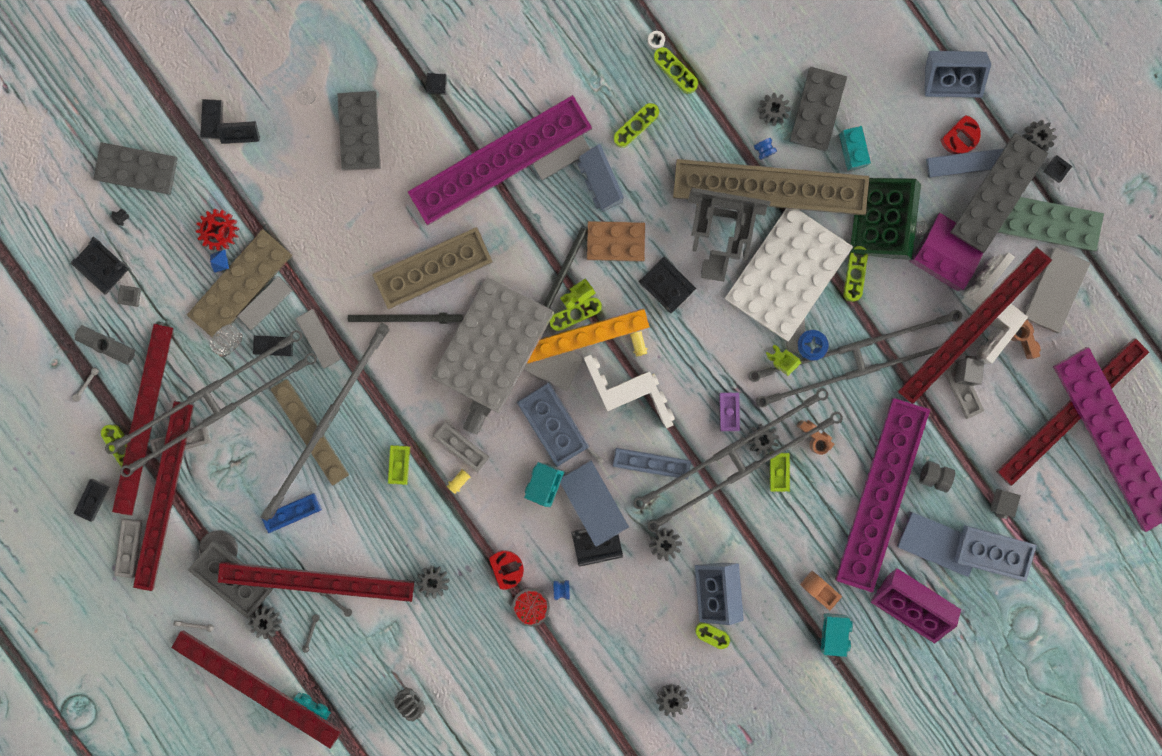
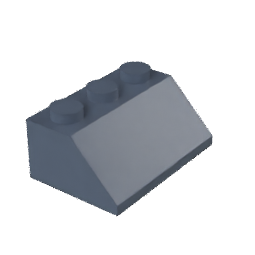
M929 51L925 66V97L983 98L991 68V61L987 52Z
M601 144L596 145L579 156L580 162L577 165L581 174L585 173L588 179L585 180L588 190L593 191L595 195L592 199L596 208H600L603 212L622 204L624 196Z
M723 562L695 565L699 622L732 625L744 621L739 563Z

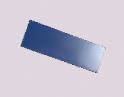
M315 493L278 508L272 519L268 521L262 519L269 534L315 514L322 509Z

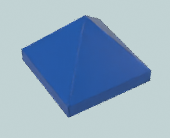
M226 250L210 254V263L214 273L229 269Z

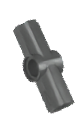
M81 325L74 335L75 341L126 365H129L135 356V349L84 325ZM106 340L108 346L104 350L102 347V343Z
M473 400L463 429L478 435L491 409Z

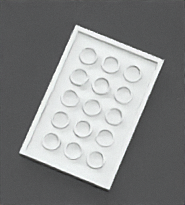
M786 208L725 297V300L789 342L853 246L800 210Z

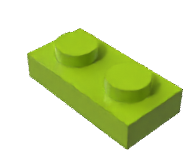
M390 445L388 484L408 485L411 446Z
M780 453L769 460L770 492H790V453Z

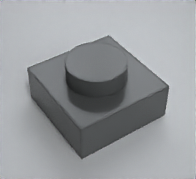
M120 285L117 304L139 307L141 288Z

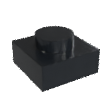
M427 73L426 93L446 95L447 75Z
M1056 155L1043 172L1060 183L1073 166Z

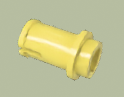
M642 332L630 334L635 350L633 354H636V357L646 355L648 348L645 347Z
M461 469L451 482L448 481V489L454 494L457 491L460 492L459 489L471 476Z

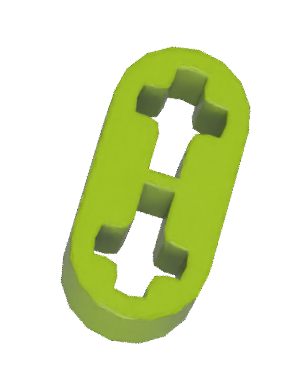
M700 622L696 625L695 633L700 640L718 649H725L729 646L730 638L725 631L710 623ZM706 626L711 635L704 633L702 636L699 629H704ZM716 635L721 638L724 635L726 642L718 644V640L714 636Z

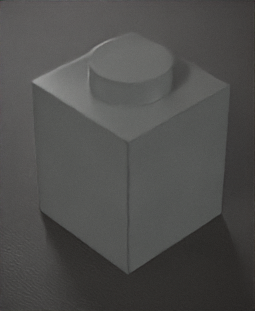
M965 356L964 359L957 360L954 383L969 386L981 385L985 362L977 360L975 356Z
M996 489L990 511L996 512V516L1007 519L1008 516L1015 518L1021 495Z

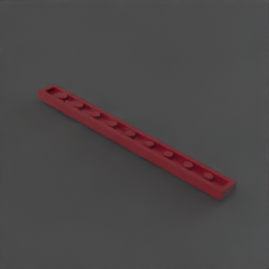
M1036 246L898 389V393L914 404L1051 263L1052 259Z
M153 324L129 434L154 420L174 331L172 327ZM152 427L135 436L127 443L122 467L146 457ZM144 465L135 470L129 477H124L120 474L112 512L133 515ZM124 468V472L129 474L130 469Z
M1136 338L1132 339L1101 369L1111 389L1149 353ZM1071 399L996 471L1009 486H1012L1081 419Z
M175 400L173 402L172 408H174L182 402ZM188 404L170 416L164 445L189 431L194 404ZM187 437L162 452L133 588L147 591L154 590Z
M221 562L219 564L218 583L408 602L413 600L415 581Z
M180 631L171 648L329 749L334 746L342 732L341 729L186 631Z

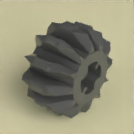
M773 93L771 97L767 94L764 97L765 100L759 102L762 107H759L757 111L763 113L759 118H766V125L772 121V126H776L777 122L783 124L784 119H788L789 115L786 112H789L791 107L785 106L789 103V100L782 101L783 94L778 98L776 93ZM772 106H773V108H774V107H777V108H778V110H777L776 113H775V111L772 112V111L770 110V109L772 108Z
M1043 120L1038 121V123L1035 121L1030 123V126L1024 129L1026 133L1022 135L1023 138L1045 152L1049 150V147L1054 146L1052 140L1057 139V136L1052 135L1056 129H1050L1051 123L1044 124Z
M761 423L758 424V429L763 427ZM755 427L751 428L753 432L757 431ZM773 428L770 431L768 429L746 442L747 444H753L749 448L750 451L756 449V455H760L762 451L764 456L768 455L767 449L773 453L774 449L771 446H779L778 443L774 442V440L779 439L778 435L773 436L776 429ZM763 435H765V439H767V442H763V445H761L759 437H763Z
M663 528V534L661 535L658 530L655 531L658 537L651 536L650 538L655 542L649 544L650 548H655L651 553L653 555L659 553L657 556L658 560H661L664 555L665 561H669L668 555L670 554L675 559L676 556L673 552H681L676 547L682 545L681 541H676L680 536L676 534L672 537L674 533L672 529L667 534L666 528ZM664 540H667L668 543H671L667 549H664L663 546H660Z
M431 565L430 571L424 568V574L418 575L421 581H418L417 585L423 586L419 592L422 593L426 590L425 597L427 598L430 593H432L433 599L437 597V593L443 596V590H448L449 588L445 583H449L450 579L443 578L447 575V572L445 571L441 574L440 566L435 571L434 565ZM431 579H432V580H434V579L437 580L436 585H435V584H432V585H431V584L429 583V582L431 581Z
M263 606L262 609H255V614L250 615L253 621H250L248 625L254 627L250 631L251 633L257 632L256 638H259L261 635H263L264 639H267L269 635L274 637L276 635L275 631L281 629L278 624L282 623V619H277L280 613L274 614V607L268 610L267 606ZM264 620L268 621L266 625L262 623Z
M671 683L669 684L670 689L667 690L663 686L664 693H657L660 698L656 700V703L660 705L659 711L665 710V716H668L671 712L672 717L675 718V712L682 715V709L688 708L686 702L689 701V698L685 696L687 694L686 690H681L680 685H677L674 689ZM675 697L676 702L673 701L672 703H670L669 699L672 700Z
M406 687L399 691L393 700L395 708L399 711L398 713H401L402 717H405L408 721L419 719L426 709L424 701L411 688Z

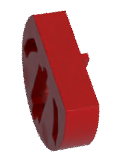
M965 115L940 141L943 147L952 154L968 153L978 145L981 130L978 123L972 117ZM959 131L972 141L969 147L957 136Z
M501 550L490 556L489 560L499 588L507 590L515 587L521 581L524 573L520 557L508 550ZM506 553V555L502 557L499 563L497 564V558L501 554ZM515 561L521 563L518 570L504 575L503 572H498L501 570V566ZM503 579L508 580V581H513V580H515L516 583H511V584L505 583V582H503Z

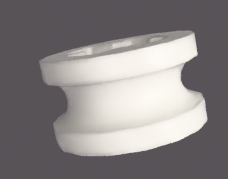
M660 31L651 32L648 36V46L652 50L663 47L665 42L664 34ZM654 36H658L657 39L661 38L659 45L651 42Z

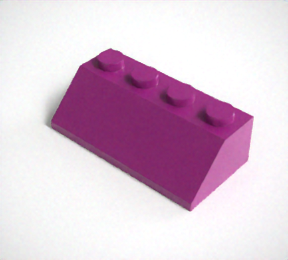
M898 568L893 570L884 579L871 600L872 604L934 644L957 627L961 613L960 608Z

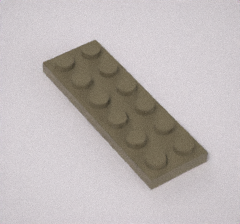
M475 227L372 275L389 310L489 265L493 261L478 228Z
M262 229L229 266V269L220 276L190 310L187 316L214 340H218L238 318V315L292 257V254Z

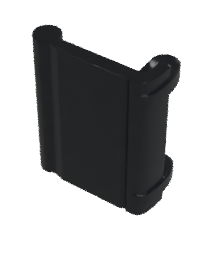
M93 236L89 245L70 264L106 295L126 274L129 268L109 251L101 241Z
M665 257L638 281L670 314L697 289Z
M578 529L571 532L579 567L623 558L619 534L596 547L586 529Z

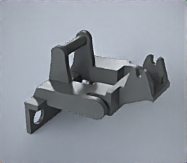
M691 188L688 203L696 204L691 236L694 237L692 251H697L699 237H709L713 215L732 218L736 221L734 235L728 238L726 252L710 251L709 260L704 259L702 263L701 278L724 282L729 258L739 260L743 244H745L743 260L748 259L756 214L765 216L771 201ZM715 206H717V207H723V208H728V209H734V210H736V211L725 210V209H719V208H714V207H715Z

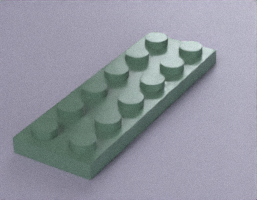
M1020 197L998 233L1094 252L1097 251L1104 213Z

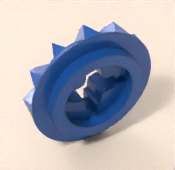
M817 330L804 332L797 342L798 351L802 357L810 361L819 360L824 357L829 347L826 336ZM814 338L815 344L821 347L814 348L811 353V348L805 344L811 343Z

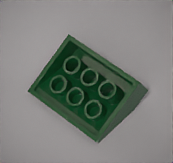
M869 178L866 214L854 215L850 244L853 248L850 253L912 260L921 183L917 179ZM857 246H862V247H864L866 250H864V249H854V248L857 247Z

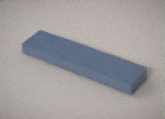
M1003 149L927 158L928 178L991 170Z
M621 448L615 449L613 467L675 478L688 472L691 466V460Z

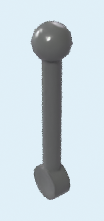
M319 593L344 611L346 617L352 615L351 609H346L329 594Z
M318 614L312 616L313 622L306 644L302 647L304 653L309 652V644L316 622L320 620Z

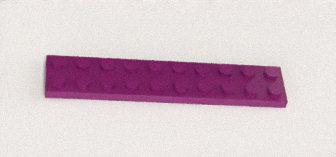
M572 95L408 191V194L428 226L526 169L534 162L589 132L592 130V127Z
M1085 347L1054 365L1053 368L1142 531L1148 532L1162 523V481L1090 348Z
M896 398L891 399L835 581L873 593L931 409Z

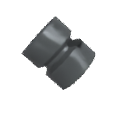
M928 460L921 470L919 483L929 487L934 485L935 489L947 493L954 482L955 470L946 466L940 468L939 464Z

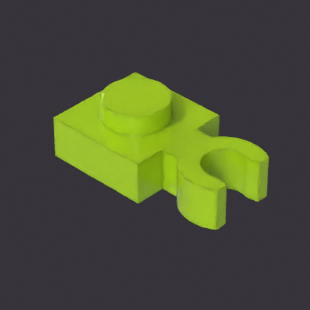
M585 278L570 288L571 293L564 294L560 299L567 309H571L577 301L581 304L596 294V292Z
M773 345L775 353L770 354L766 352L767 358L770 361H774V367L789 376L801 364L800 359L788 350L781 353L780 348L777 345Z

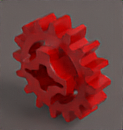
M213 209V214L206 211L207 217L200 216L202 223H196V225L200 226V229L195 231L201 234L197 239L204 241L202 245L204 247L209 246V249L213 251L215 247L217 251H222V247L229 249L228 244L234 245L233 238L239 237L235 234V231H238L239 228L234 226L237 220H231L233 215L230 213L226 215L224 210H221L219 213L217 209ZM216 218H223L226 221L219 222ZM216 227H220V229L218 230V234L215 233L217 231ZM216 238V240L219 241V243H214L209 239Z

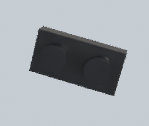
M202 99L200 138L220 140L217 124L222 123L223 101Z
M256 121L217 124V132L221 144L259 142L260 140Z
M254 335L253 354H263L278 345V342L286 337ZM293 343L283 349L280 348L270 355L293 356Z
M90 479L73 514L90 522L94 521L110 486L95 479Z

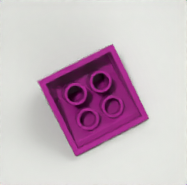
M938 213L915 250L912 260H909V262L952 289L961 291L966 288L974 275L983 253L951 234L950 232L956 222L942 213Z

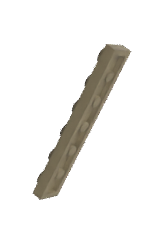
M286 379L270 390L307 446L318 425L290 381ZM326 437L320 438L311 453L333 486L350 474Z

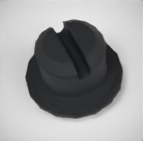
M120 209L117 212L112 211L111 217L117 225L123 226L124 221L129 219V215L126 214L127 212L124 209Z

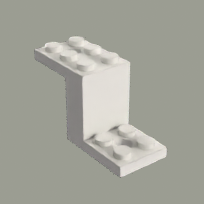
M1009 252L1002 255L999 254L996 257L993 256L986 264L988 266L984 272L981 271L975 278L977 282L973 287L970 286L964 292L963 296L965 297L962 302L974 311L993 292L992 286L1015 257ZM1010 304L991 323L997 330H993L988 336L989 341L986 345H982L977 350V360L984 361V364H992L1028 316Z
M591 355L584 357L607 411L649 393L665 428L673 426L672 421L675 418L671 409H666L664 403L667 400L663 391L659 392L656 385L659 382L655 373L651 374L648 371L606 390L608 382L605 376H600L598 372L600 364L597 358H592Z

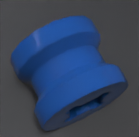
M771 137L753 146L758 151L760 160L777 152V149L771 144Z
M569 580L561 583L554 581V600H559L560 598L570 600Z

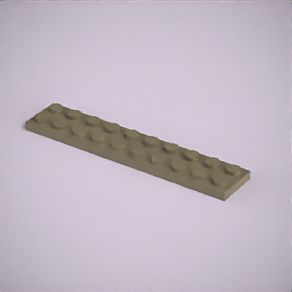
M677 159L673 198L688 200L691 188L771 201L768 207L865 215L869 176Z

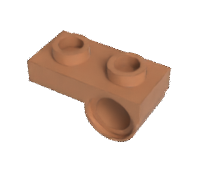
M1026 320L1020 327L1022 331L1021 337L1015 334L1011 340L1021 341L1026 358L1034 359L1040 357L1039 352L1041 349L1039 343L1035 341L1033 325Z
M801 420L797 425L805 433L817 427L809 420L807 422ZM816 432L810 436L812 439L809 447L816 454H826L835 445L831 442L832 437L825 432H822V434ZM822 440L824 447L822 450L817 451L815 444L817 441Z
M811 571L800 583V586L829 611L842 598L836 590L814 571Z

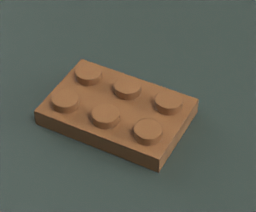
M588 221L587 260L644 262L645 223Z

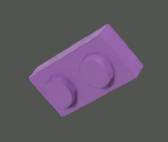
M719 393L720 431H740L739 393Z

